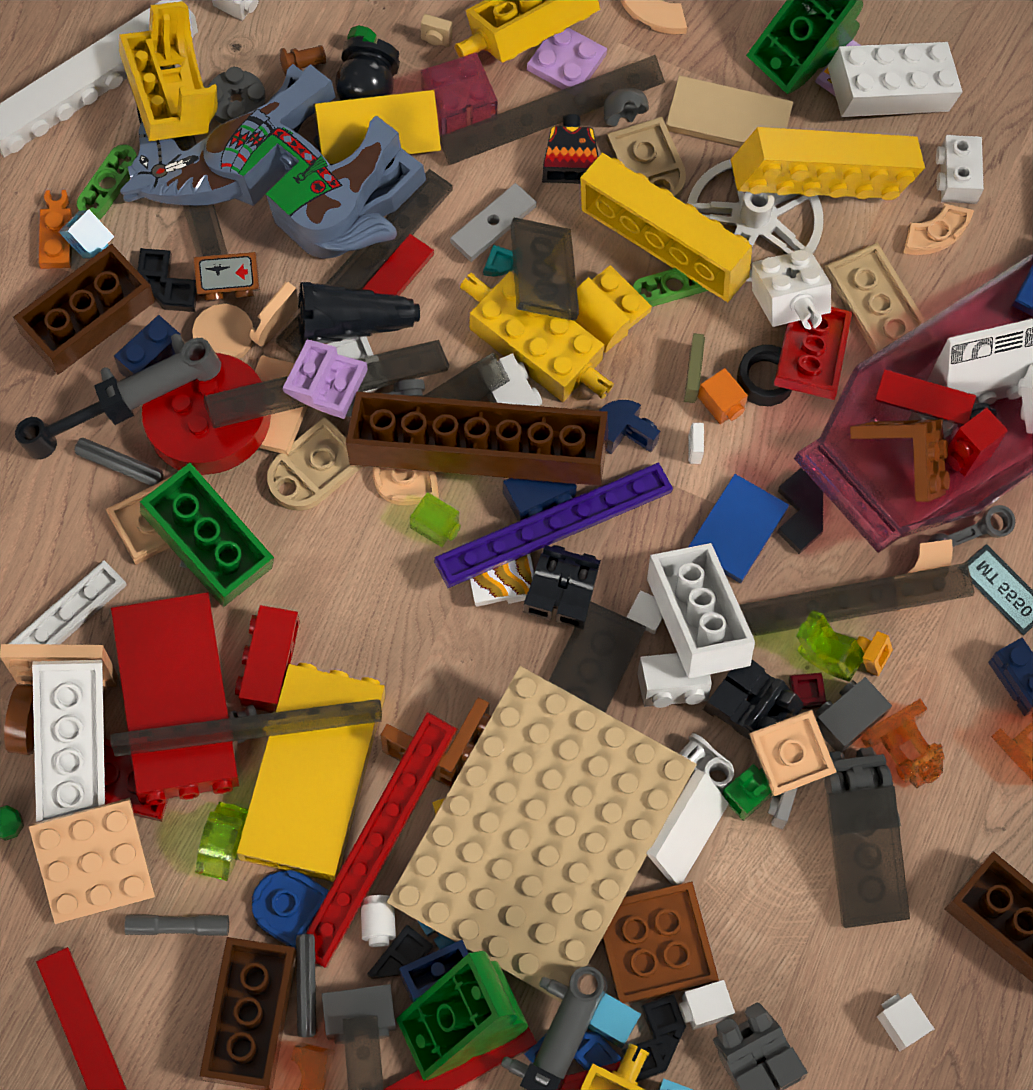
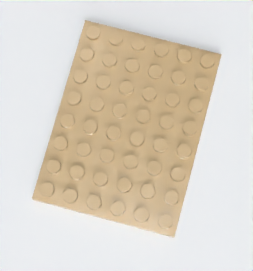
M520 666L386 903L454 942L463 940L466 948L472 952L485 951L490 961H497L503 970L562 1002L563 999L540 987V980L542 977H547L569 987L573 973L577 969L588 965L646 859L647 851L653 846L697 764Z

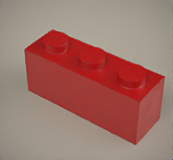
M260 605L258 614L252 615L249 626V634H253L250 646L245 645L242 656V664L246 665L244 676H238L235 687V695L239 696L242 707L253 704L255 709L276 712L287 669L292 661L300 625L297 611Z

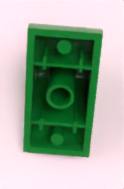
M786 0L746 56L786 94H790L803 86L819 68L827 66L840 46H846L854 39L860 27L856 19L863 8V1Z
M485 951L468 953L396 1018L423 1081L437 1077L466 1063L473 1057L485 1054L514 1040L528 1028V1023L497 961H490Z

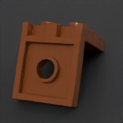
M943 419L869 421L850 426L851 439L913 438L916 502H929L946 495V490L949 489L950 485L949 472L945 471V458L948 457L949 447L948 441L944 439Z
M479 697L477 698L449 750L442 757L431 778L450 788L452 787L491 718V715H489V702ZM386 724L380 734L382 752L401 761L413 737Z

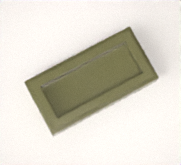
M693 333L684 402L695 403L697 400L705 343L704 334Z

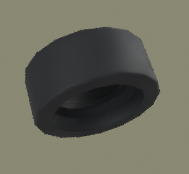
M762 344L753 347L744 354L737 372V383L748 395L747 400L759 406L771 407L782 403L790 396L792 392L790 389L780 387L774 390H764L757 387L749 378V370L754 363L767 361L778 365L781 353L780 347Z

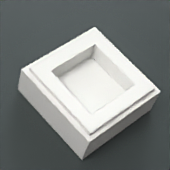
M693 423L688 435V462L690 464H701L704 454V423Z
M640 590L626 617V621L655 635L663 617L654 596Z

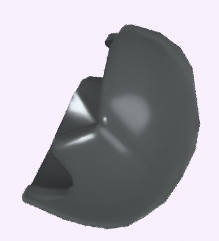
M619 88L611 92L604 102V120L606 124L611 126H617L619 119L622 117L627 118L629 122H633L637 114H644L649 111V102L646 95L635 88Z

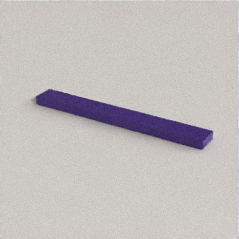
M658 462L434 557V563L447 588H450L544 548L545 545H551L668 495L673 491V487Z

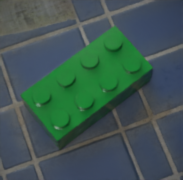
M188 463L140 501L141 515L223 608L273 568V555L191 463Z

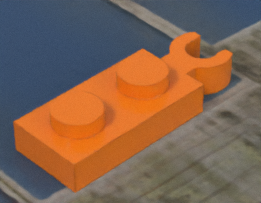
M46 190L44 194V199L49 209H40V269L71 268L72 246L59 233L72 219L71 208H67L69 198L66 190H62V196L57 201L52 200L50 190Z

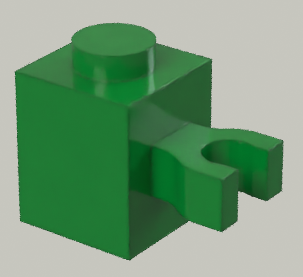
M753 763L724 789L722 795L729 803L728 805L744 821L772 796V792L763 769H758Z

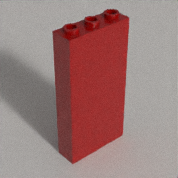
M209 592L111 608L136 792L139 802H146L147 805H159L165 803L166 799L179 797L182 800H188L198 797L199 793L213 791L215 794H224L232 791L233 787H238L239 780Z

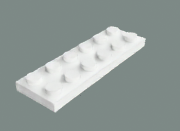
M102 660L33 661L36 822L105 804Z

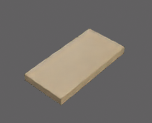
M679 75L666 126L668 131L741 147L757 127L787 129L793 101Z
M878 242L825 265V274L846 309L852 312V319L882 369L937 344L938 340Z

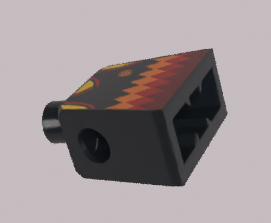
M567 114L563 117V126L551 127L543 162L542 183L581 184L580 177L599 157L594 129L591 127H580V116Z

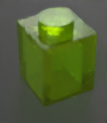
M427 492L410 516V528L443 547L448 539L452 541L460 531L459 511Z

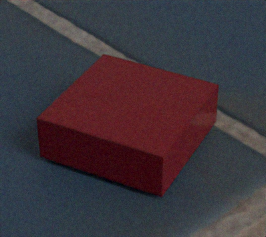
M822 672L789 676L790 690L797 694L803 702L804 706L802 709L821 707L827 702Z

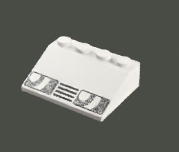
M1033 319L948 338L927 381L976 395L974 404L987 403L990 405L998 399L1006 397L1009 399L1019 398V380L1025 378L1029 366L1033 364Z

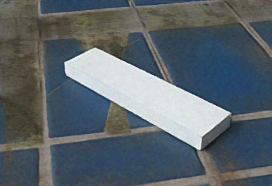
M105 560L102 561L9 644L60 645L127 586L126 582Z

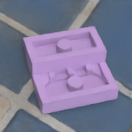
M307 339L283 386V392L312 408L344 419L353 402L356 391H358L368 370L367 362L338 355L336 347Z

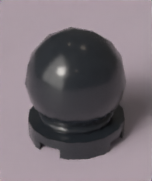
M364 36L351 37L345 41L341 56L343 63L335 79L336 92L339 99L349 100L391 95L394 86L393 76L398 73L400 65L398 59L399 51L381 39L377 40V44L363 41Z

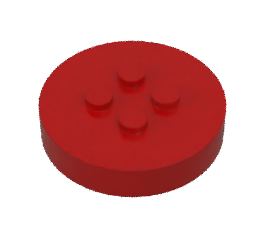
M216 353L221 361V369L217 376L207 381L196 379L143 404L142 422L144 430L155 452L165 463L177 470H181L188 463H191L201 475L216 474L240 465L250 458L261 446L270 425V403L261 379L242 360L230 355Z

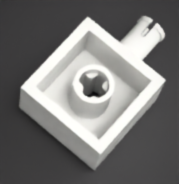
M810 248L752 262V291L772 327L801 320L806 329H811L809 320L813 328H816L822 321L821 315L831 313V283Z

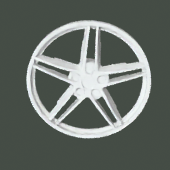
M730 159L709 169L692 188L687 203L696 207L699 212L713 213L702 215L709 219H715L722 225L737 226L734 234L748 238V242L752 247L760 235L784 254L792 253L793 251L785 243L771 234L773 231L795 251L810 248L811 252L814 253L819 244L823 231V210L818 195L812 197L802 196L778 209L775 205L799 194H752L750 192L744 194L742 191H737L739 202L737 203L716 201L697 203L700 193L714 177L726 170L732 169ZM809 199L814 214V228L812 237L805 247L795 238L796 235L784 226L777 217ZM715 214H731V217ZM750 270L749 278L746 281L752 282V270Z

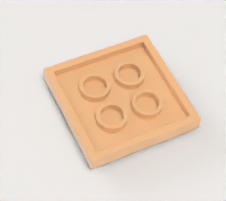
M1 644L0 658L17 684L33 685V661L102 660L103 691L107 690L108 687H117V672L103 645Z
M130 798L29 825L55 924L155 897Z

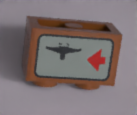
M256 252L193 257L197 295H205V301L223 299V293H235L236 298L254 297V291L260 290Z

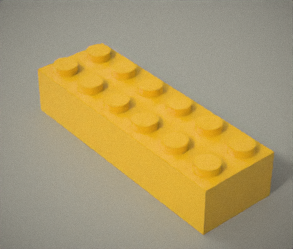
M757 127L730 159L737 191L750 192L752 194H804L807 197L826 195L832 198L847 196L857 197L858 199L882 198L883 200H893L899 197L905 188L925 169L917 136Z
M602 152L580 177L581 208L583 212L670 267L678 269L688 278L694 280L724 301L729 302L749 278L752 245L746 238L728 231L719 221L702 215L696 207L678 200L669 190L657 187L643 174L635 173L628 169L619 159L611 158Z

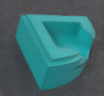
M493 245L483 269V275L496 277L513 271L519 265L522 254Z

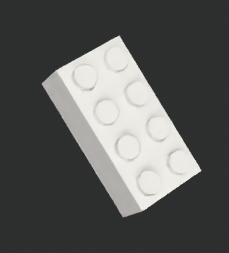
M948 42L840 46L828 65L841 117L949 112L963 92Z
M709 543L650 555L647 581L688 679L750 666L755 640L712 544Z

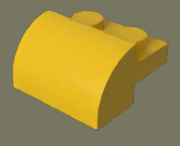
M610 265L592 280L588 277L578 286L568 299L564 312L605 344L604 353H606L628 335V330L651 312L652 306Z

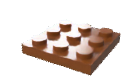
M693 882L624 897L602 937L618 1001L623 1004H630L719 981Z

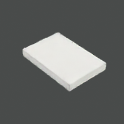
M698 769L692 774L653 846L646 853L673 885L683 883L729 804L707 773Z

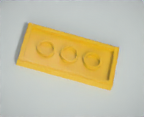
M434 90L314 103L320 153L329 164L343 161L359 148L365 139L369 123L375 116H378L399 133L401 148L408 154L441 151Z

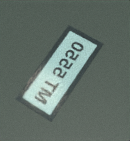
M986 544L958 570L1025 635L1033 627V590Z

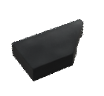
M406 925L367 975L371 979L399 976L400 967L427 956L432 950L433 944Z

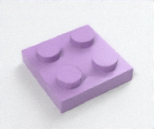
M566 28L563 32L555 34L542 42L527 63V71L577 97L607 55V48L570 28Z

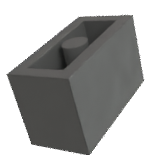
M866 677L859 683L852 680L839 692L842 696L834 704L829 700L816 711L818 716L816 721L821 734L836 752L840 751L842 753L886 716L892 707L888 700Z
M390 984L322 993L326 1036L328 1040L334 1039L335 1044L351 1043L355 1041V1036L368 1034L369 1039L387 1038L390 1036V1031H396Z

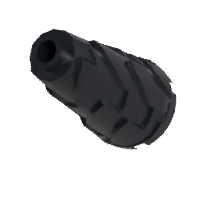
M300 282L298 294L300 317H298L301 345H304L307 339L320 343L340 342L344 338L370 337L374 333L392 332L413 327L414 322H419L420 306L419 304H414L413 299L374 293L372 290L349 289L341 285Z

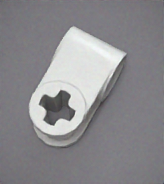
M692 733L689 736L688 744L679 754L697 764L694 771L696 769L704 771L709 777L712 771H722L727 777L726 780L717 782L710 777L722 794L724 789L732 783L734 777L733 765L713 749L705 739Z

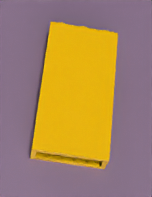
M298 663V666L289 664L237 850L239 860L284 871L293 870L305 876L331 882L335 881L341 869L386 696L385 686L380 685V681L369 677H362L361 680L349 678L347 673L339 670H330L329 673L318 671L317 667L308 663Z

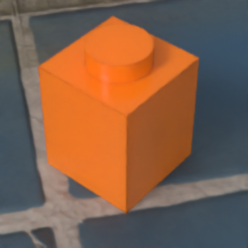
M724 368L700 384L697 397L718 423L722 424L728 419L733 421L743 414L748 395Z

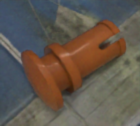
M322 45L299 51L294 48L290 50V53H287L285 48L280 49V64L285 76L287 69L292 64L300 70L308 67L310 64L312 66L326 64V54Z

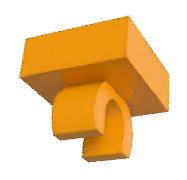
M877 631L872 641L859 636L853 646L854 649L858 650L856 656L863 659L866 671L879 677L893 651L889 635Z

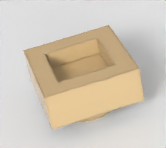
M424 14L421 21V40H425L432 45L449 47L452 40V21Z

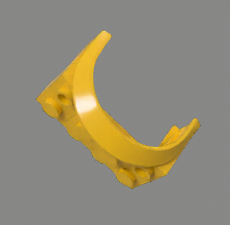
M183 1L150 5L149 31L119 34V54L149 141L208 133L209 123L218 108L217 86L214 84L204 88L193 47L188 6ZM176 64H178V65L181 66V67H179V68H171V69H164V70H161V69H160L161 66H162V67H171V66L176 65Z

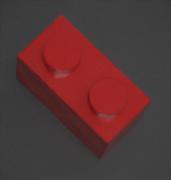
M985 408L958 429L948 446L947 462L954 470L959 471L966 477L992 457L1009 430L988 408Z

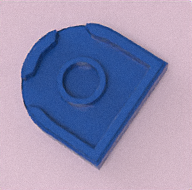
M287 870L270 874L264 877L254 890L252 896L253 916L258 926L265 933L284 945L295 947L296 949L297 935L306 934L329 890L297 871Z

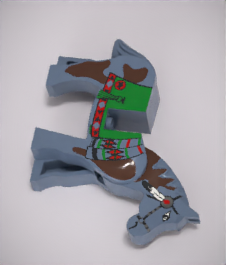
M292 64L287 69L282 87L270 98L268 103L254 111L220 124L209 136L187 151L180 150L173 138L149 141L142 122L139 127V154L132 165L128 166L131 179L121 188L120 192L124 195L125 202L147 198L165 204L193 206L217 204L232 199H237L254 206L266 194L275 224L305 252L314 257L326 259L338 257L348 251L362 249L375 243L395 239L397 230L384 216L395 212L426 181L424 165L401 148L399 133L378 116H375L370 121L365 139L359 148L343 161L330 165L323 155L297 132L304 120L315 113L314 103L330 102L336 97L333 83L311 64L304 71ZM395 157L392 165L388 169H386L387 165Z

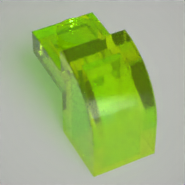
M812 610L806 621L801 624L796 635L801 643L797 651L805 660L823 672L850 682L863 662L864 652L855 638L834 632L823 613Z
M219 802L215 811H210L199 844L195 873L228 881L237 862V850L249 809Z

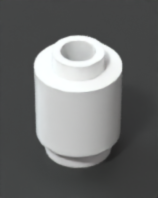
M367 896L364 899V905L361 906L362 940L369 941L370 947L388 946L389 940L396 938L395 907L386 903L390 896Z

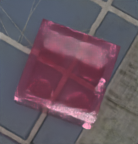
M477 52L421 70L422 91L434 90L438 127L442 137L467 129L466 108L471 107L470 123L472 127L497 120L498 100Z

